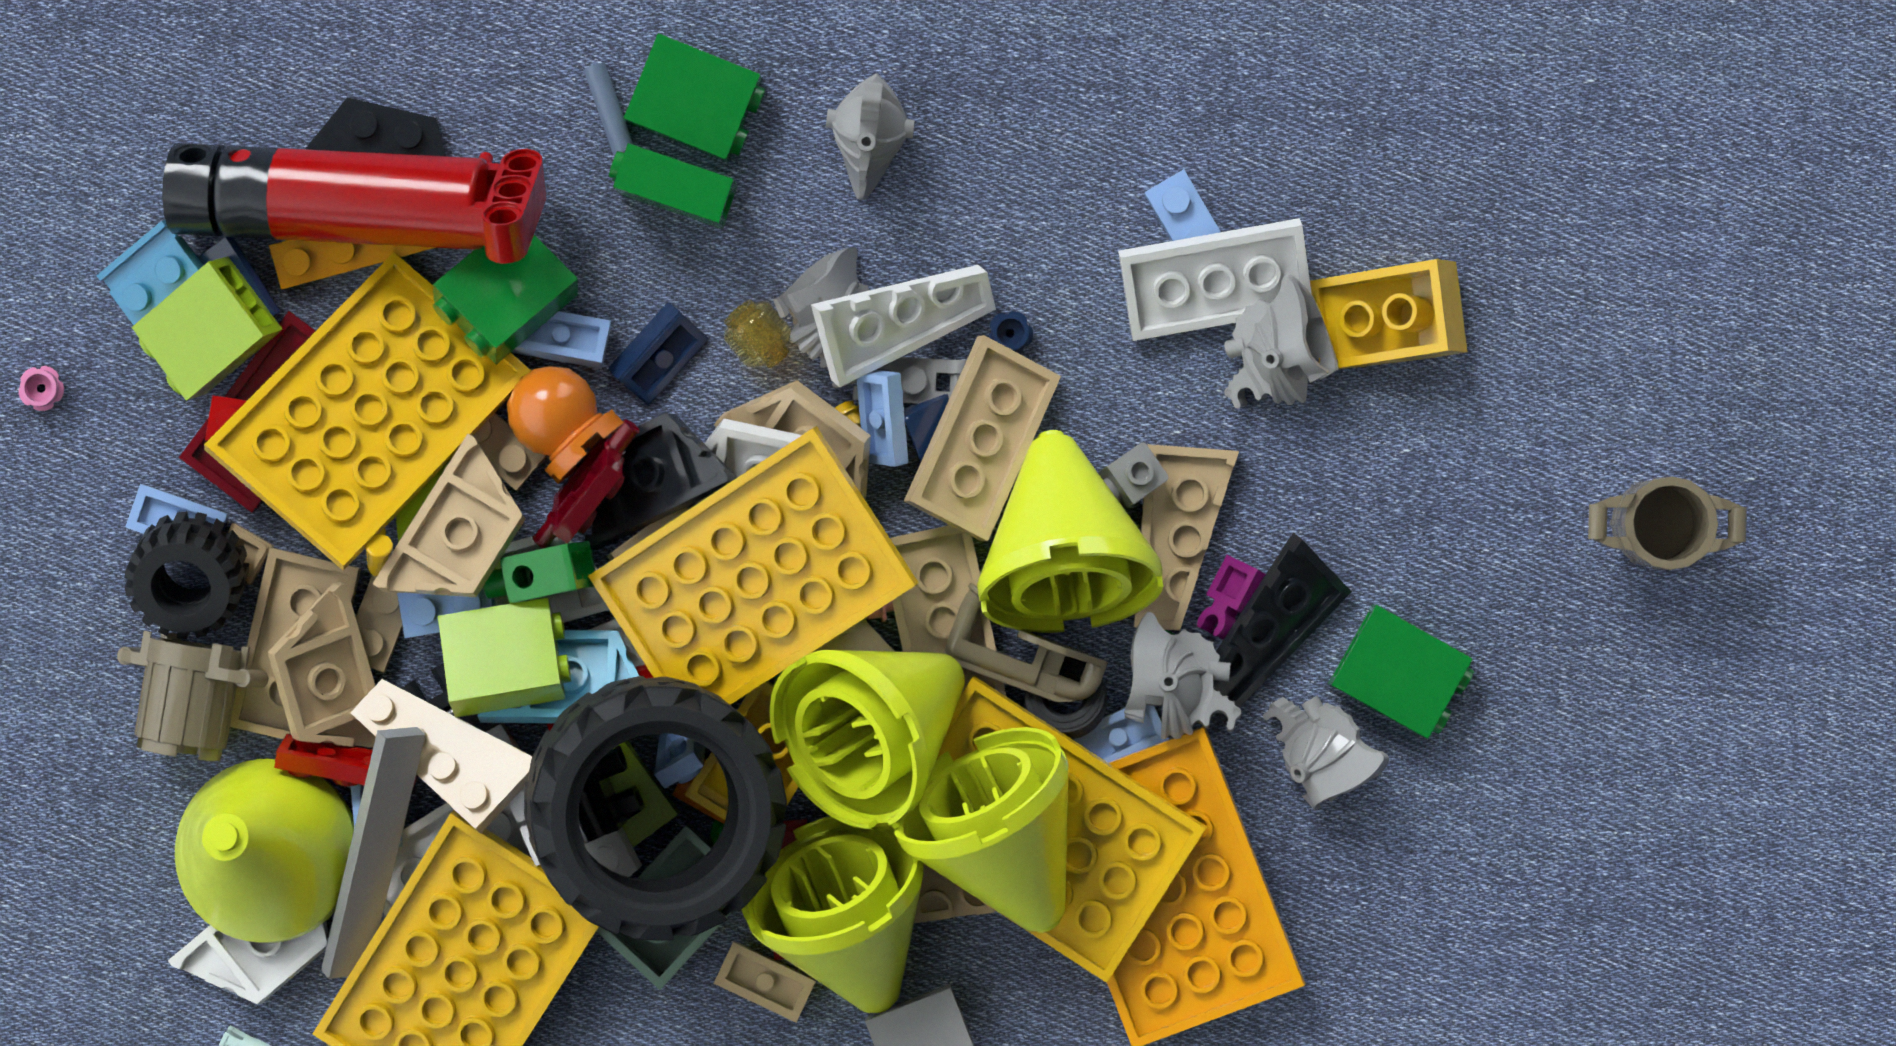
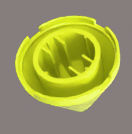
M1058 430L1040 433L1037 439L1032 441L978 579L977 590L979 601H981L982 613L989 620L1007 628L1028 632L1057 633L1065 632L1063 621L1090 617L1091 626L1095 628L1123 620L1140 612L1153 603L1163 590L1160 558L1075 440Z
M821 650L800 658L788 666L778 677L770 700V723L775 744L784 740L788 752L795 763L787 768L790 776L817 807L842 823L862 829H871L880 823L891 825L897 822L916 807L924 794L965 685L962 667L950 655L934 652Z
M1010 728L979 736L973 739L978 748L977 750L955 761L952 760L949 752L937 758L920 802L907 815L892 824L895 829L893 833L905 852L1022 928L1040 933L1050 931L1060 923L1061 917L1065 912L1069 770L1067 757L1057 739L1051 733L1037 728Z
M275 759L245 761L235 764L212 777L189 802L180 821L175 842L176 872L183 893L190 905L205 922L216 930L236 939L249 942L278 943L289 941L311 932L333 915L354 832V818L351 810L339 791L328 780L318 776L307 778L293 776L287 770L274 768Z
M830 816L803 825L793 830L797 840L780 850L777 862L765 874L767 878L766 883L752 900L741 909L747 925L758 941L861 1011L866 1013L884 1012L898 1000L924 874V865L902 849L893 833L895 829L892 824L880 823L871 829H862L842 823Z

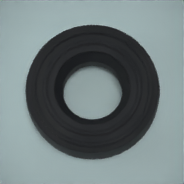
M1065 657L1059 675L1079 682L1086 662L1072 657ZM1103 679L1096 692L1087 699H1083L1082 705L1070 714L1055 712L1049 706L1047 698L1025 691L1024 694L1026 710L1072 740L1087 735L1099 725L1104 717L1108 701Z

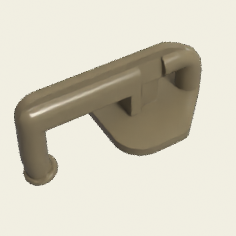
M972 583L968 585L970 590L960 605L945 649L946 654L953 657L961 667L1055 702L1079 701L1087 699L1096 692L1101 684L1108 662L1086 652L1032 632L1019 630L1018 638L1039 645L1033 664L969 641L982 608L977 586ZM1065 656L1086 662L1079 682L1059 675Z

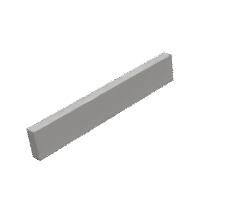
M418 727L377 730L321 971L328 979L349 976L380 926L425 739V734Z

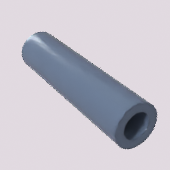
M605 62L594 64L583 70L613 156H615L617 151L625 153L628 143L634 144L624 120V115Z

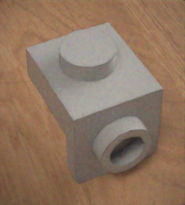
M1144 442L1138 444L1098 472L1124 509L1135 504L1169 478L1166 471Z

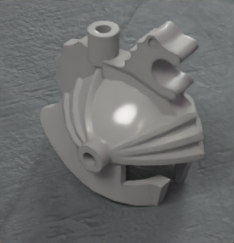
M878 73L857 85L842 100L836 110L828 109L826 128H832L835 141L842 153L853 191L859 200H866L889 167L895 154L900 150L905 139H913L915 120L907 119L896 94Z
M855 247L844 248L824 256L809 267L783 294L773 299L780 318L786 317L789 313L793 317L794 327L790 333L792 342L797 343L799 350L802 353H807L812 360L820 357L819 365L821 368L827 367L811 304L869 291L868 285L861 284L857 279L856 261L858 251ZM854 380L846 385L857 383V380ZM834 382L832 383L833 388H840Z
M1286 275L1282 278L1280 290L1271 303L1259 299L1255 304L1246 306L1243 314L1236 318V326L1232 333L1234 339L1228 340L1224 344L1226 354L1230 359L1239 356L1243 358L1244 367L1239 369L1238 374L1233 375V380L1228 381L1229 385L1224 391L1225 396L1232 400L1234 407L1237 409L1248 404L1244 395L1246 388H1250L1253 391L1256 400L1267 398L1269 393L1277 404L1285 401L1287 405H1293L1296 400L1301 403L1306 402L1308 379L1312 383L1318 379L1322 380L1339 370L1337 358L1320 309L1307 288L1292 275ZM1320 358V364L1315 359Z
M1147 612L1141 619L1132 639L1130 655L1133 672L1132 689L1124 710V717L1144 724L1146 705L1163 706L1161 739H1166L1169 735L1179 739L1183 733L1193 734L1192 727L1195 723L1202 724L1205 729L1209 728L1211 717L1216 713H1222L1228 719L1227 731L1233 732L1235 722L1241 717V709L1235 705L1234 701H1229L1228 696H1222L1220 691L1217 692L1213 688V680L1229 681L1230 663L1219 662L1220 655L1216 653L1213 642L1205 640L1200 633H1190L1183 629L1179 634L1171 635L1161 627L1155 614Z
M1317 695L1301 704L1305 710L1301 711L1299 705L1296 706L1293 704V701H1288L1286 698L1281 697L1270 703L1269 710L1263 714V718L1269 720L1276 717L1281 721L1282 732L1276 735V739L1284 742L1286 746L1282 749L1285 767L1290 772L1292 780L1303 784L1307 793L1302 795V797L1315 811L1321 808L1319 803L1327 799L1331 802L1339 795L1355 790L1379 776L1389 763L1388 755L1369 747L1361 740L1360 728L1354 723L1352 716L1346 714L1339 705L1333 706L1328 702L1323 705Z

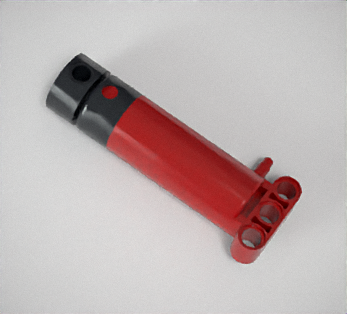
M175 143L170 149L165 163L162 201L167 228L172 234L224 235L226 237L471 250L481 249L485 246L486 256L489 260L506 264L519 261L527 254L546 202V186L543 158L539 152L531 149L510 151L504 155L500 164L492 163L493 156L489 152L480 153L478 158Z

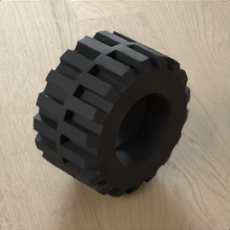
M187 511L177 512L174 520L169 515H166L158 520L156 526L151 524L145 530L142 538H140L126 567L124 578L128 580L124 588L126 596H134L130 603L134 613L142 611L144 616L141 621L148 627L152 623L160 626L158 633L167 636L169 631L177 632L178 639H187L190 632H194L197 638L204 637L210 628L216 632L223 627L225 620H229L235 612L247 584L249 563H244L248 554L244 546H236L239 539L238 535L233 530L229 533L222 530L225 523L217 518L213 524L206 521L207 514L197 512L195 518H189ZM171 561L192 563L206 574L211 586L203 589L184 588L169 577L164 564Z

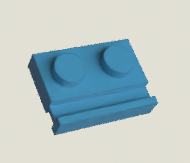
M162 220L96 276L100 281L106 283L111 290L109 291L111 296L131 323L135 325L204 265L184 238L177 234H172L167 228L166 221Z

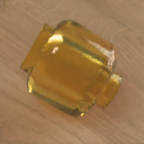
M749 299L735 308L724 320V324L727 326L724 332V341L745 366L755 368L765 364L768 368H772L789 353L786 345L790 340L791 328L783 318H780L776 309L769 302L759 301L755 303L752 299Z

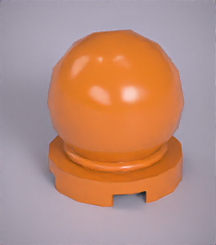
M547 366L530 371L520 378L507 402L508 424L517 440L533 453L550 456L549 460L551 463L545 471L557 484L563 482L577 468L576 464L587 454L585 451L589 447L592 449L600 437L605 439L612 432L615 433L623 423L612 409L604 415L597 412L596 396L586 380L570 368Z

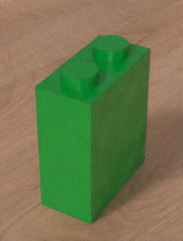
M658 33L624 115V120L631 125L729 163L731 155L740 156L749 131L743 129V125L749 111L757 114L765 96L766 88L760 86L762 81L761 74Z
M629 143L625 153L616 152L609 172V177L614 181L613 188L620 195L720 229L724 228L738 187L733 178Z
M534 235L525 257L513 263L501 264L489 260L486 256L485 246L481 249L473 250L433 284L435 302L433 308L445 323L452 325L455 322L466 334L464 336L466 343L478 356L483 357L487 355L497 365L578 295V278Z
M1372 604L1328 684L1428 739L1432 731L1440 734L1452 712L1446 706L1454 692L1461 695L1469 684L1474 670L1468 667L1473 658L1382 607Z

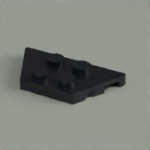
M348 97L305 148L308 150L446 156L440 124L437 118Z
M664 413L638 426L640 433L635 436L624 450V463L622 465L623 484L613 498L609 500L604 497L595 509L597 515L592 523V535H585V541L590 542L591 550H599L712 495L736 479V475L676 414Z

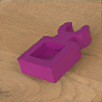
M1226 555L1206 594L1213 598L1214 602L1211 607L1206 608L1201 613L1197 621V627L1209 633H1212L1214 630L1213 635L1224 640L1235 623L1237 613L1242 612L1266 574Z

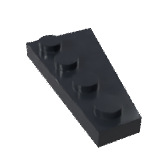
M1294 532L1216 651L1220 655L1219 662L1230 663L1229 681L1213 680V688L1217 692L1220 691L1222 696H1228V700L1234 701L1235 705L1239 708L1352 592ZM1215 714L1224 723L1228 721L1227 717L1224 714Z

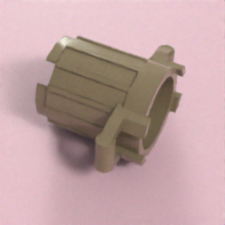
M1673 476L1657 477L1652 480L1633 483L1622 495L1608 497L1597 503L1589 504L1588 539L1595 540L1610 548L1620 549L1633 564L1662 570L1689 567L1707 553L1725 550L1746 542L1747 507H1742L1718 496L1708 495L1705 490L1690 480ZM1607 508H1614L1612 519L1610 520L1613 537H1607ZM1716 510H1728V539H1715L1718 527Z
M144 630L141 648H120L117 653V659L120 664L145 666L134 735L138 736L136 747L141 748L143 751L176 757L177 753L198 754V760L220 761L222 749L227 748L236 687L263 688L268 683V675L265 671L247 669L250 647L242 646L241 651L233 649V646L210 645L184 641L177 638V633L169 632L167 636L161 634V638L152 637V631Z

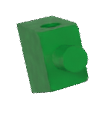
M590 542L566 543L503 557L500 561L501 568L493 570L483 589L488 599L507 596L511 604L592 588L594 585L588 576L596 570ZM531 571H532V573H533V581L531 580V577H530V572H531Z

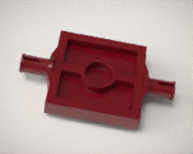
M624 419L615 433L612 432L605 439L600 437L555 494L552 511L548 513L547 520L536 534L532 536V540L543 549L548 548L556 537L565 543H569L577 532L585 533L593 523L597 515L595 509L604 497L610 500L615 496L624 481V476L622 475L624 450L635 436L640 433V429L633 422Z

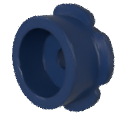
M1011 311L1006 315L1000 313L990 322L991 332L988 335L990 339L1019 354L1023 352L1025 346L1031 344L1033 329L1031 326H1028L1027 318L1022 313ZM1009 329L1015 332L1012 338L1006 336V331Z

